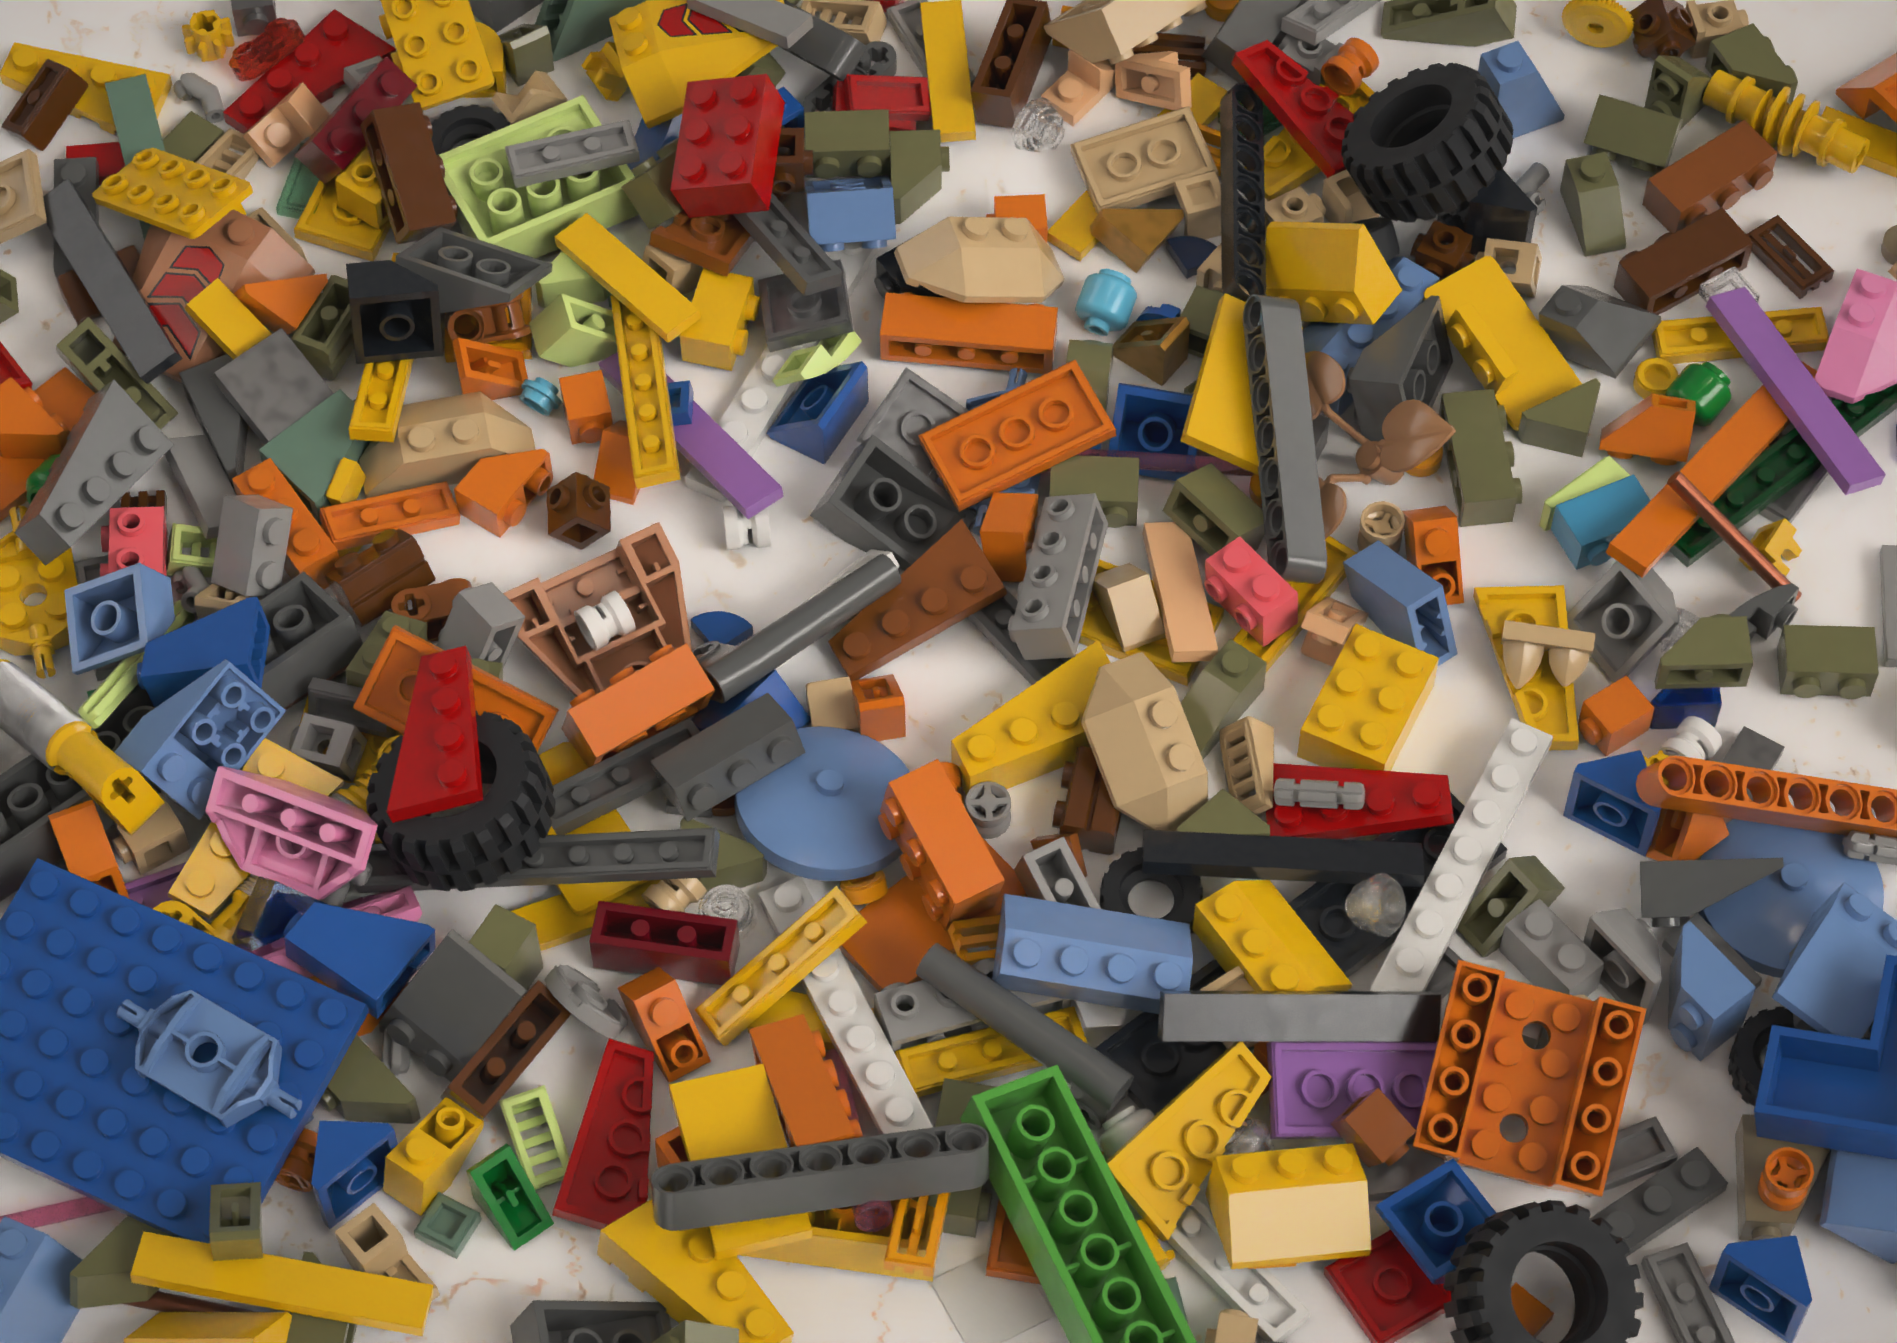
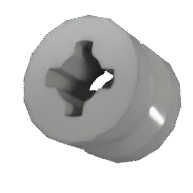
M986 781L976 784L969 790L966 795L965 808L979 834L984 839L997 838L1004 834L1009 828L1011 821V797L1006 788L996 782Z

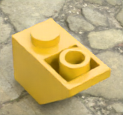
M445 1097L385 1157L383 1191L421 1216L429 1208L438 1192L443 1194L453 1183L482 1131L484 1121L448 1097Z

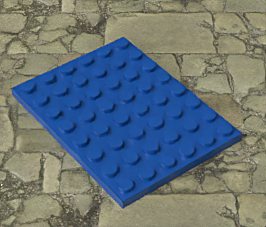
M37 858L0 919V1157L172 1237L210 1243L211 1185L261 1182L262 1204L368 1015V1006L361 1001ZM189 990L198 993L279 1041L282 1047V1057L278 1084L281 1090L302 1100L300 1111L295 1110L297 1115L290 1119L287 1115L270 1105L264 1106L262 1109L230 1127H224L218 1118L147 1076L145 1079L140 1077L135 1069V1050L140 1032L137 1027L117 1017L118 1008L120 1006L124 1008L123 1001L129 999L146 1011H149L150 1008L156 1010L173 995ZM210 1042L201 1044L194 1051L193 1060L198 1063H207L213 1060L217 1055L218 1045Z

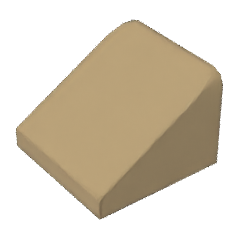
M849 677L810 682L805 685L806 701L812 727H835L854 732L859 731Z

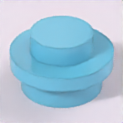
M536 377L535 381L525 379L521 385L523 391L519 396L520 400L540 414L548 416L552 409H558L562 403L561 399L557 396L558 388L541 377Z

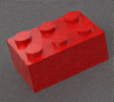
M767 74L687 82L670 191L689 218L769 211L785 101Z

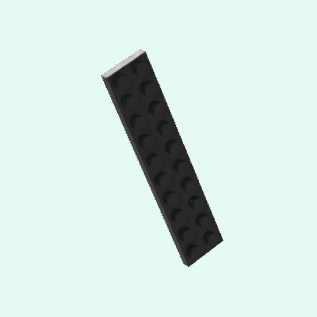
M1452 793L1454 824L1383 833L1372 840L1422 843L1425 874L1423 886L1465 807ZM1502 843L1499 845L1486 872L1506 858L1508 849ZM1316 882L1288 904L1348 978L1395 942L1423 887ZM1216 959L1210 961L1191 976L1190 991H1200L1203 987L1226 974ZM1142 1012L1095 1047V1049L1134 1075L1127 1095L1139 1109H1148L1155 1116L1227 1050V1047L1223 1042H1162L1158 1039L1159 1014ZM1252 1046V1047H1247V1048H1248L1250 1051H1252V1050L1254 1049V1046Z

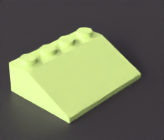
M584 95L439 154L445 167V185L448 194L452 195L455 199L457 220L464 235L537 259L558 250L559 248L556 246L554 236L585 213H588L605 229L639 215L622 189L624 184L635 177L627 164L519 188L514 186L505 146L602 125Z

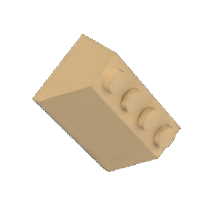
M1084 0L1043 27L1048 35L1089 62L1096 63L1109 59L1111 64H1116L1133 56V47L1140 48L1158 39V31L1165 32L1183 23L1181 16L1184 15L1186 17L1205 9L1207 5L1205 3L1206 0Z

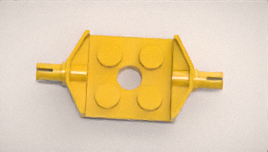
M20 505L18 507L22 520L28 508ZM12 507L9 510L13 531L0 539V649L15 656L32 655L35 660L36 676L42 679L46 678L45 663L50 678L56 674L52 655L55 654V650L69 645L64 590L78 585L72 548L70 547L45 566L14 533L21 520H19L16 507ZM33 593L46 595V599L39 605L28 606L24 604L25 599Z

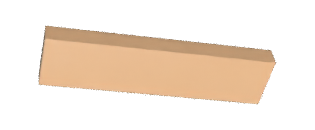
M1175 522L1144 523L1142 535L1172 663L1211 661L1218 653V646L1192 538Z

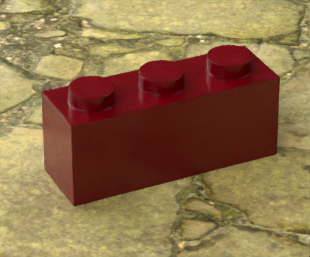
M388 57L384 58L363 77L294 156L324 184L328 183L342 172L366 145L360 124L371 111L401 105L415 90L417 85Z
M598 901L589 941L593 968L645 974L660 967L674 979L723 985L734 975L740 948L738 920L605 901Z

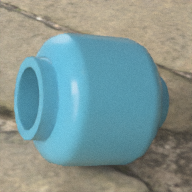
M1101 269L1099 273L1087 276L1075 306V312L1085 322L1084 328L1087 331L1096 335L1107 336L1109 331L1125 329L1137 299V293L1134 287L1131 286L1132 281L1128 276L1111 269Z

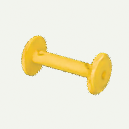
M1572 0L1564 6L1562 12V22L1566 31L1579 42L1599 48L1616 46L1629 39L1633 32L1634 21L1631 14H1629V11H1626V8H1623V5H1619V2H1616V0Z

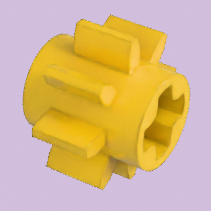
M215 10L193 13L190 25L186 24L181 27L187 54L196 52L202 62L224 58L227 47L235 45L229 17L220 19Z

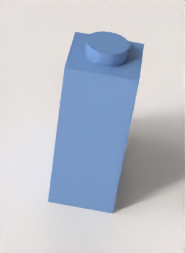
M1519 41L1480 55L1478 71L1485 77L1513 126V139L1564 120V113Z
M1379 540L1343 561L1351 597L1364 612L1369 613L1370 619L1385 636L1439 657L1438 666L1458 654L1442 584Z

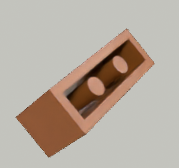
M1743 120L1648 178L1642 205L1669 232L1675 233L1688 226L1697 216L1701 214L1709 215L1720 208L1728 210L1738 202L1741 196L1753 189L1760 190L1765 187L1774 175L1773 169L1778 152Z

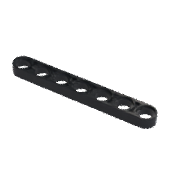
M1237 83L1220 101L1223 295L1226 293L1246 302L1253 294H1266L1263 103L1250 86ZM1238 160H1239L1240 162H1242L1243 165H1244L1247 169H1245V168L1238 162ZM1238 191H1240L1247 198V200L1243 198ZM1239 222L1242 223V224L1247 228L1248 231H1246V230L1239 224ZM1239 253L1242 254L1248 260L1249 263L1244 261L1243 258L1239 255ZM1239 284L1248 291L1249 295L1240 288Z

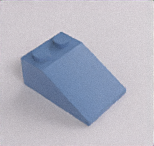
M888 176L805 181L809 235L824 252L844 250V243L861 242L864 249L887 247V240L896 239L893 187Z
M1844 882L1813 913L1771 998L1818 1032L1862 1039L1874 1020L1886 955L1897 956V920L1872 903L1868 897L1857 892Z

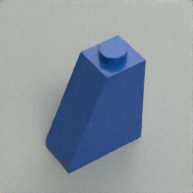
M248 597L146 643L143 662H139L137 665V680L140 688L147 691L154 707L162 704L225 659L258 687L262 688L270 625L258 597Z
M314 902L304 914L302 912L295 914L284 930L285 950L288 958L334 990L367 1004L369 1014L376 1019L379 1018L436 949L435 929L428 924Z

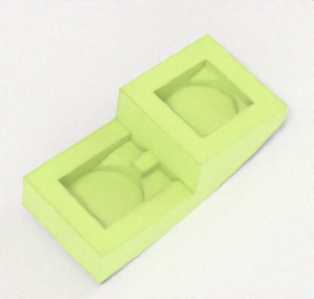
M854 331L822 339L816 346L793 351L772 381L778 387L825 374L845 361L862 340Z

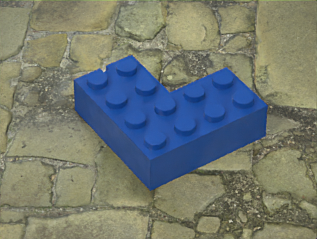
M1886 955L1870 1040L1772 1025L1754 1109L1757 1137L1897 1160V956Z

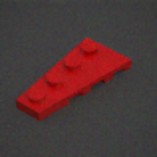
M334 9L223 111L225 123L245 134L302 82L322 104L334 97V90L346 84L343 81L345 67L376 56H380L382 59L388 57L393 62L391 53L396 52V48Z
M1269 40L1235 53L1231 65L1325 176L1329 178L1346 170L1341 155L1342 140L1344 139L1348 123L1354 122V114L1337 101L1339 95L1328 86L1322 87L1314 84L1307 78L1308 71Z
M466 645L421 656L386 811L392 823L483 801L472 661Z
M1274 763L1273 808L1266 811V820L1270 826V836L1346 839L1454 824V815L1448 775ZM1279 778L1295 779L1296 784H1300L1301 779L1339 781V786H1344V782H1359L1364 784L1365 803L1360 810L1344 809L1343 804H1338V809L1300 807V802H1295L1294 806H1281L1275 804L1274 785Z
M608 1038L552 1216L601 1230L647 1202L654 1067L653 1051Z

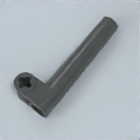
M880 554L737 646L710 641L692 649L691 651L715 688L710 700L721 704L725 703L900 585L901 575L896 565L888 556Z
M935 943L922 958L917 967L916 975L1045 1067L1049 1068L1058 1064L1066 1082L1071 1085L1070 1090L1089 1128L1093 1130H1100L1102 1128L1101 1125L1106 1122L1108 1111H1112L1120 1100H1123L1129 1093L1128 1090L1134 1075L939 943Z

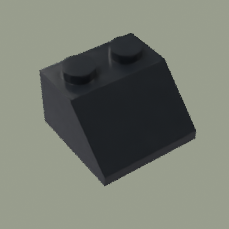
M1502 169V171L1495 173V180L1488 187L1483 186L1477 192L1478 196L1469 202L1465 200L1457 205L1458 209L1448 214L1445 212L1439 213L1437 221L1448 226H1456L1465 233L1472 235L1471 254L1477 255L1478 252L1485 251L1487 238L1531 243L1537 207Z
M391 260L346 264L356 364L443 356L438 284Z

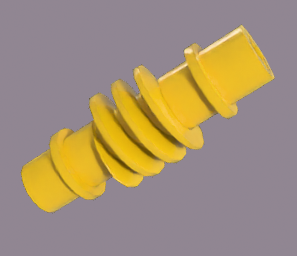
M1718 70L1710 79L1703 95V104L1724 113L1726 122L1730 124H1735L1738 120H1745L1773 148L1777 146V151L1780 155L1788 156L1792 153V157L1795 158L1801 151L1817 157L1816 164L1821 167H1825L1830 163L1851 174H1854L1862 164L1867 154L1870 140L1846 129L1847 123L1842 119H1837L1833 123L1818 116L1820 101L1814 100L1805 111L1803 106L1806 95L1799 93L1790 104L1788 100L1791 88L1788 86H1784L1775 97L1773 96V89L1765 91L1756 87L1755 79L1750 76H1746L1741 80L1727 72Z

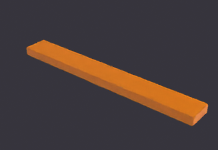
M1801 361L1815 379L1817 371ZM1762 385L1680 471L1713 504L1791 421L1765 386ZM1666 484L1609 543L1605 553L1643 578L1700 516Z

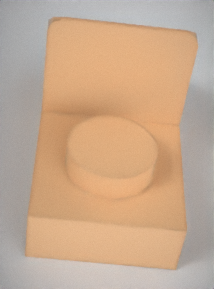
M1070 49L1068 51V70L1041 95V106L1071 126H1074L1115 87V65L1111 64L1108 59L1091 63Z
M1164 51L1134 54L1130 58L1114 64L1117 98L1174 111L1188 106L1192 107L1190 67L1178 65L1177 52Z
M302 82L242 136L268 167L271 168L305 138L312 136L330 114Z
M1325 598L1306 612L1301 628L1308 631L1301 647V653L1333 667L1355 624L1364 626L1369 613L1333 598Z

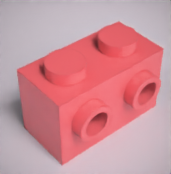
M164 506L110 508L109 525L101 526L102 552H108V563L100 564V577L137 563H141L167 576L168 530Z
M1240 536L1205 560L1206 580L1204 585L1206 591L1262 647L1298 623V592Z

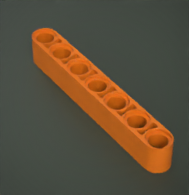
M1683 756L1664 758L1642 769L1636 779L1638 795L1646 804L1653 807L1848 836L1849 832L1854 830L1869 833L1870 837L1872 833L1897 838L1896 789ZM1662 774L1667 778L1669 782V788L1665 786L1662 780ZM1704 781L1708 783L1711 794L1707 792ZM1746 787L1750 790L1753 801L1749 798ZM1788 794L1793 799L1794 806L1790 803ZM1830 801L1835 807V812L1832 810L1830 806ZM1871 808L1874 810L1876 818L1873 816Z

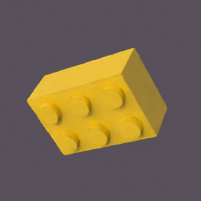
M1355 624L1300 729L1297 757L1322 767L1391 771L1434 687L1439 657Z

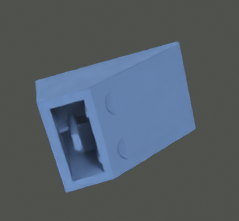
M225 659L144 715L115 750V753L170 800L200 820L206 813L205 810L217 767L224 766L240 770L286 710Z

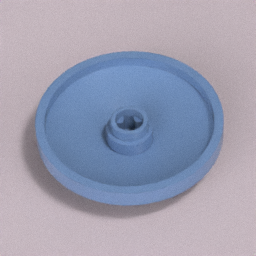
M823 726L797 729L806 753L735 794V816L747 842L753 844L764 855L765 860L791 874L820 881L858 879L882 870L902 854L896 840L890 841L885 836L879 824L878 815L881 814L880 809L888 782L910 771L903 761L890 749L858 732Z
M1732 819L1726 823L1729 836L1704 853L1700 859L1783 858V868L1698 912L1755 971L1765 975L1782 977L1790 961L1789 953L1799 943L1813 913L1844 882L1857 892L1868 897L1872 903L1883 910L1884 888L1877 863L1867 861L1865 858L1861 860L1847 857L1844 854V845L1842 844L1844 835Z

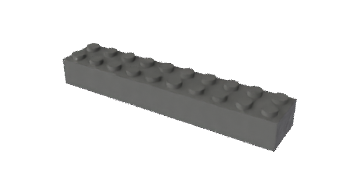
M302 572L260 600L270 625L261 689L283 708L308 692V686L313 677L326 680L350 664L363 645L352 615L305 572ZM137 684L99 728L93 730L97 733L98 739L115 752L140 719L156 707L153 706L147 691L142 690L139 684ZM32 754L0 775V902L20 888L37 858L53 865L63 859L48 815L92 799L73 778H70L68 775H59L52 771ZM148 782L158 794L161 793V791ZM94 801L104 830L114 825L115 822Z

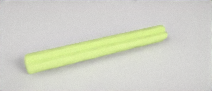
M181 600L174 602L175 620L165 634L190 624L195 620V615L187 612L182 607ZM144 652L123 659L78 709L81 718L88 722L93 729L99 728L138 684L137 665L139 662H143Z

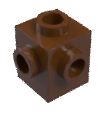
M1646 0L1629 12L1634 21L1633 33L1635 37L1632 39L1636 51L1643 58L1649 57L1655 60L1659 55L1680 57L1684 52L1697 44L1691 29L1694 25L1693 19L1684 6L1675 0Z
M781 128L772 192L781 195L792 192H805V176H813V150H805L804 128Z
M1434 220L1426 235L1423 233L1418 234L1413 243L1410 256L1415 258L1414 263L1440 278L1439 281L1475 262L1476 256L1471 254L1473 236L1456 226H1448Z
M574 472L547 490L546 504L549 536L582 550L611 532L609 486L593 480L587 475Z

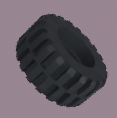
M1440 63L1431 64L1428 66V69L1421 70L1417 68L1409 71L1408 75L1401 79L1395 78L1387 83L1388 87L1381 92L1376 91L1368 98L1369 102L1364 107L1360 106L1354 114V122L1348 123L1344 139L1342 140L1341 155L1348 173L1375 213L1380 214L1384 218L1394 221L1399 220L1405 223H1414L1418 218L1424 221L1434 219L1436 214L1442 212L1448 214L1458 209L1457 205L1465 200L1469 202L1478 196L1477 192L1483 186L1488 187L1495 180V173L1502 171L1507 163V154L1511 153L1513 143L1512 123L1485 77L1479 71L1458 63H1448L1447 66Z
M476 711L482 784H492V786L483 797V801H479L464 812L448 817H430L431 814L392 823L386 811L403 735L401 734L391 743L392 750L389 754L383 752L375 766L378 773H372L367 787L369 792L366 799L367 812L378 825L376 833L393 864L401 874L408 875L412 882L426 887L430 884L432 889L450 892L451 887H457L458 891L475 890L476 884L484 883L486 886L499 882L498 877L508 871L512 875L522 867L521 861L526 856L532 858L540 848L539 838H546L552 825L550 817H553L555 813L556 800L553 796L554 788L531 739L513 721L503 720L501 715L485 711L482 716H479Z
M1547 1200L1540 1203L1534 1201L1485 1218V1223L1474 1226L1464 1236L1467 1244L1456 1247L1450 1259L1451 1264L1457 1267L1456 1271L1445 1275L1443 1289L1451 1291V1301L1443 1304L1445 1318L1453 1317L1457 1328L1450 1332L1454 1343H1544L1533 1337L1520 1323L1514 1311L1511 1298V1282L1514 1271L1521 1258L1530 1252L1540 1253L1553 1260L1566 1274L1573 1289L1575 1299L1574 1318L1568 1333L1560 1343H1627L1626 1339L1638 1336L1642 1322L1640 1319L1635 1318V1311L1644 1308V1293L1636 1292L1634 1280L1641 1278L1637 1264L1630 1266L1625 1256L1630 1252L1629 1247L1623 1238L1614 1240L1609 1235L1613 1227L1602 1217L1589 1220L1591 1215L1589 1209L1577 1204L1566 1207L1563 1201Z

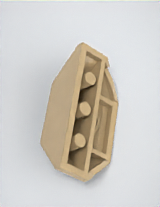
M947 217L899 245L894 252L906 284L917 288L922 285L935 294L963 303H1042L1056 289L1060 288L1065 280L1053 250L1027 218Z
M480 391L403 405L394 442L371 441L359 459L360 467L366 475L363 484L365 497L370 498L447 481L448 485L459 484L481 458L536 450L532 429Z
M1143 652L1099 667L1081 723L1114 808L1151 830L1177 831V827L1208 802V772L1174 685Z

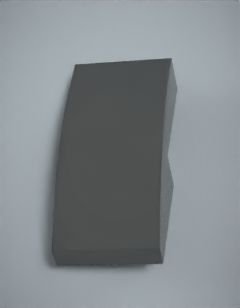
M1790 583L1770 589L1751 598L1729 615L1732 617L1747 616L1750 641L1755 633L1767 640L1777 627L1782 630L1784 625H1789L1798 611L1794 603L1799 587Z

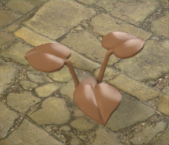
M1309 351L1305 353L1312 420L1317 418L1321 411H1323L1330 420L1361 444L1355 456L1360 474H1330L1325 481L1319 477L1326 539L1340 525L1347 509L1345 492L1335 483L1362 482L1368 485L1374 479L1384 485H1393L1403 477L1405 471L1418 466L1438 451L1454 435L1456 430L1429 405L1413 399L1396 405L1385 417L1382 424L1384 439L1379 442L1370 441L1337 415L1329 406V404L1337 401L1345 391L1346 379L1340 364L1323 352Z

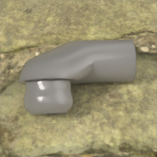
M193 72L182 74L180 80H177L173 86L176 96L183 98V101H189L193 96L200 100L205 118L210 123H218L224 120L223 111L225 109L218 87Z
M184 566L183 570L174 573L172 583L178 582L179 588L176 591L183 594L181 597L182 607L187 612L194 613L196 612L194 607L195 596L210 585L199 568Z

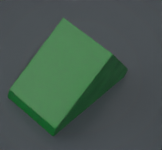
M507 1143L466 1170L473 1199L514 1251L555 1224L512 1148Z

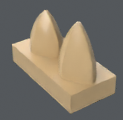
M1505 620L1501 644L1503 645L1505 669L1510 681L1516 689H1521L1534 676L1541 663L1544 651H1549L1551 670L1558 682L1563 687H1567L1581 676L1587 666L1589 657H1592L1596 633Z

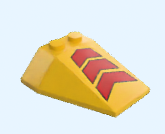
M648 0L634 7L625 8L609 18L622 72L648 129L683 113L687 82L736 77L778 46L688 9L687 0ZM776 0L785 4L784 0Z

